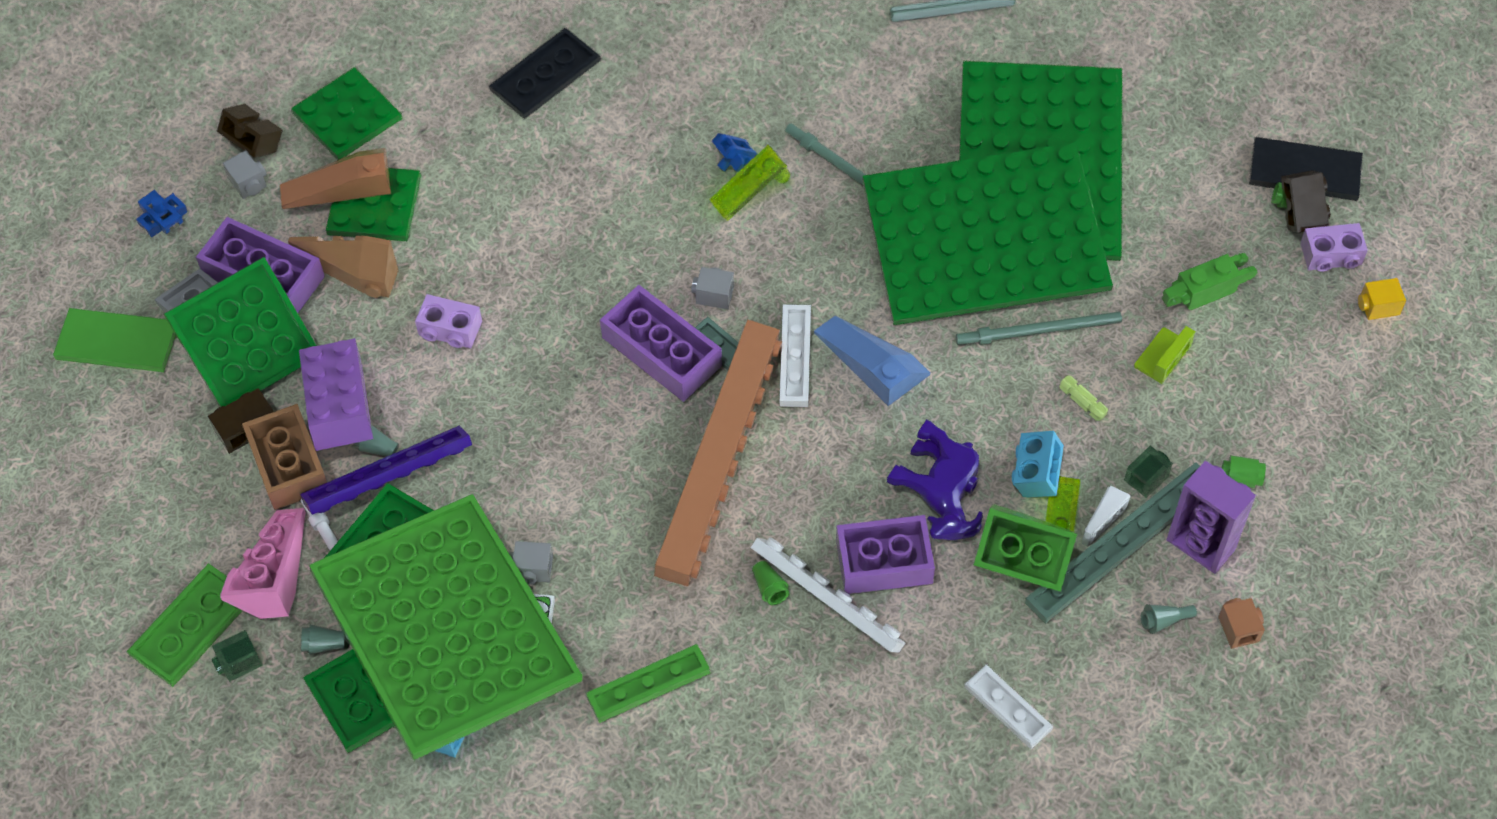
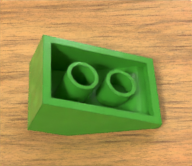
M993 504L988 512L974 566L1061 592L1078 533L1022 512Z

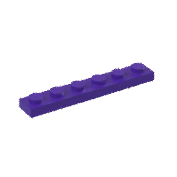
M459 425L300 494L303 504L312 515L324 513L338 503L354 500L363 492L370 489H379L386 482L396 478H404L410 475L412 471L423 466H432L439 459L448 455L459 454L464 448L471 446L472 442L469 434Z

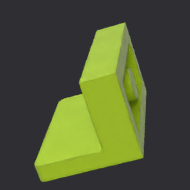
M1185 326L1181 333L1177 335L1163 327L1135 362L1134 368L1162 384L1192 346L1196 331Z

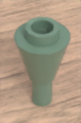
M1146 604L1140 615L1141 623L1151 634H1155L1181 619L1196 617L1197 609L1194 605L1177 608Z

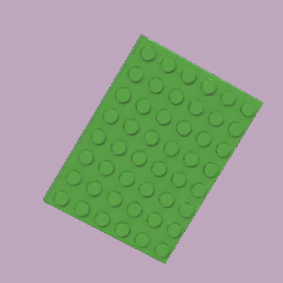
M473 494L309 565L311 574L413 761L583 681L582 673Z

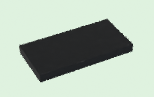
M565 27L489 85V90L525 120L600 62L601 55Z
M1255 137L1249 185L1274 189L1278 182L1282 183L1281 176L1313 170L1322 172L1327 181L1326 197L1358 201L1363 153Z

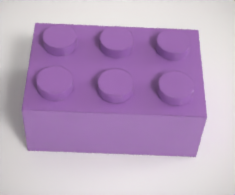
M925 515L837 525L836 545L843 588L846 593L852 594L933 584L935 565Z

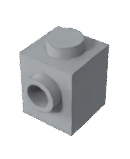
M247 151L223 162L228 179L243 199L250 195H256L263 188L267 187L264 176L267 175L264 167L259 161L255 163Z
M701 267L699 277H694L691 292L696 295V304L729 309L734 290V272L723 271L715 267Z
M515 541L514 552H509L527 584L532 585L536 582L550 583L553 562L551 543Z

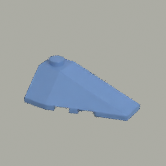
M837 316L832 317L814 330V334L887 406L891 405L931 374L912 354Z

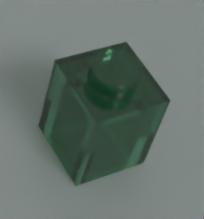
M1150 445L1127 467L1124 481L1147 498L1169 477L1173 463L1165 453L1157 451Z
M246 630L212 645L216 657L211 660L218 674L225 673L229 682L263 666Z

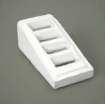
M1113 486L1107 488L1084 531L1083 545L1088 547L1126 510L1130 500L1129 494Z

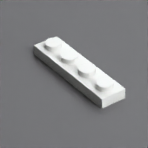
M783 305L780 375L781 407H808L811 305Z

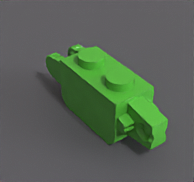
M1246 253L1232 257L1225 254L1180 272L1177 280L1172 282L1171 287L1163 291L1162 300L1167 307L1183 303L1189 310H1194L1233 294L1238 289L1239 284L1255 277L1258 271L1254 266L1238 270V267L1243 266L1249 260Z

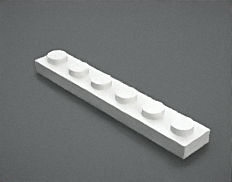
M770 537L768 540L757 538L750 547L890 652L899 653L905 645V642L898 638L901 634L898 630L889 624L884 626L875 621L876 614L864 606L859 609L851 603L853 597L845 591L838 589L836 592L828 586L830 581L825 576L816 571L812 574L805 569L807 564L802 559L793 554L789 557L782 552L784 547Z

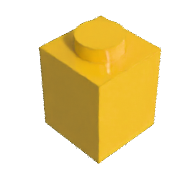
M1398 278L1367 282L1358 296L1359 308L1361 311H1365L1368 320L1398 316L1401 314L1406 303V298Z

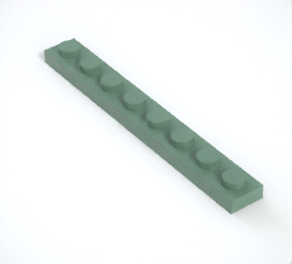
M1195 462L1072 560L1068 565L1061 592L1040 586L1026 597L1025 604L1046 624L1173 521L1183 486L1200 465Z

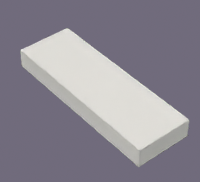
M987 665L965 683L964 688L1030 749L1052 731L1053 726Z

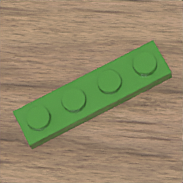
M695 644L586 693V697L598 722L601 723L709 675L710 668L699 646Z

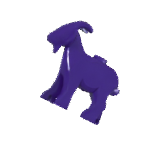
M926 419L917 434V438L920 439L912 447L910 455H928L933 457L935 463L930 469L929 474H917L902 465H895L887 477V483L894 486L903 485L915 490L925 503L941 516V518L928 516L927 518L932 525L929 532L932 538L959 540L974 537L981 530L983 513L979 511L975 519L966 521L960 501L966 492L971 494L979 479L976 476L979 468V455L972 448V443L965 442L961 444L953 441L945 431Z

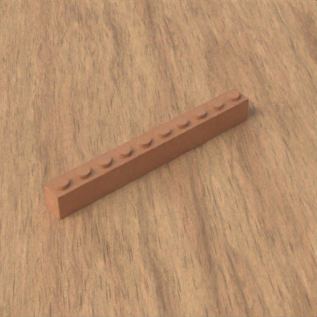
M747 319L657 558L655 577L684 586L689 585L691 577L697 579L702 564L701 561H698L701 552H707L711 536L707 535L710 526L715 528L717 525L720 511L716 509L719 501L725 502L730 487L726 485L728 477L734 478L739 461L735 460L737 452L743 453L748 438L744 436L746 428L752 429L756 417V412H753L755 404H761L765 388H762L763 381L770 380L774 367L770 362L772 357H778L781 350L782 341L778 340L780 329Z

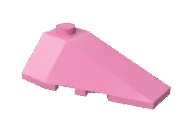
M304 508L276 510L258 534L260 540L253 549L248 548L244 552V561L238 568H232L228 573L220 595L222 601L260 619L289 616L296 593L306 514Z

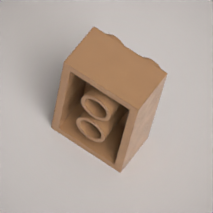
M298 404L242 423L274 510L301 501L300 494L327 483Z

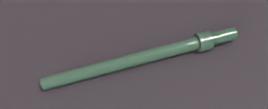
M792 123L786 127L785 132L798 140L800 146L808 151H814L863 185L862 177L866 174L818 142L816 136L810 132L805 133Z
M1113 312L996 329L983 327L977 328V331L956 334L955 337L957 345L979 342V345L990 344L992 340L1121 323L1122 315L1121 312Z

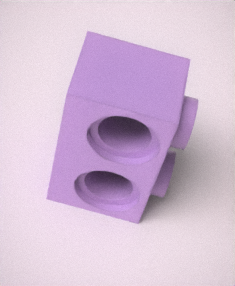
M1360 223L1306 228L1300 243L1308 270L1327 271L1337 267L1352 269L1363 264L1368 251Z
M427 294L415 323L418 335L427 341L439 340L447 342L455 348H461L462 346L471 348L481 326L482 317L478 306Z

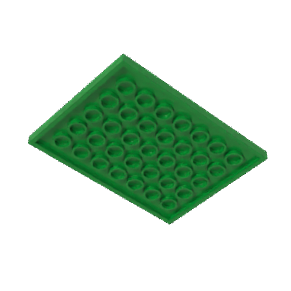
M963 61L959 160L1076 142L1106 260L1121 261L1122 68Z
M1076 142L876 173L862 177L893 326L1111 291L1113 288Z

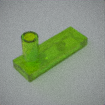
M767 145L709 200L722 217L728 221L773 179L779 183H786L790 179V171L786 168V163L770 145Z
M1059 476L1057 496H1048L1046 522L1074 532L1081 479Z

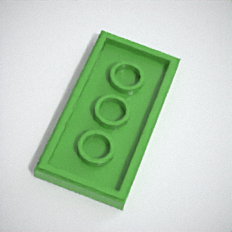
M69 308L53 356L56 360L164 372L176 334L167 319Z
M208 563L126 651L128 655L171 687H174L243 611L222 601L220 597L227 576Z

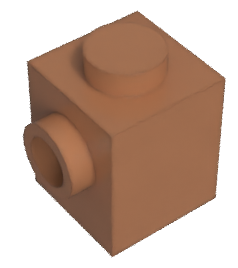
M1240 598L1231 599L1222 606L1218 618L1231 649L1260 642L1265 630L1263 627L1264 619L1260 608L1255 607L1252 598L1245 600Z

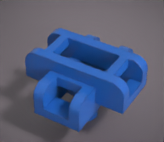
M718 133L713 138V144L724 156L717 164L718 167L726 171L731 165L736 172L749 174L754 168V160L758 154L750 147L748 141Z
M153 190L137 201L144 214L136 218V220L151 237H154L161 231L168 234L171 226L176 223L180 225L184 222L182 216L187 213V208L174 193L164 199ZM166 213L170 214L163 220L161 219V217Z

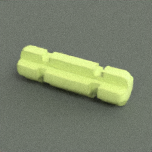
M1066 376L1060 382V389L1067 395L1070 393V398L1086 412L1090 411L1089 415L1096 421L1102 420L1107 415L1108 408L1101 402L1097 403V398L1081 384L1077 385L1078 381L1072 376Z

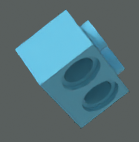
M1054 431L1021 433L1020 443L1016 446L1017 462L1016 469L1012 472V483L1023 497L1057 496L1064 445Z

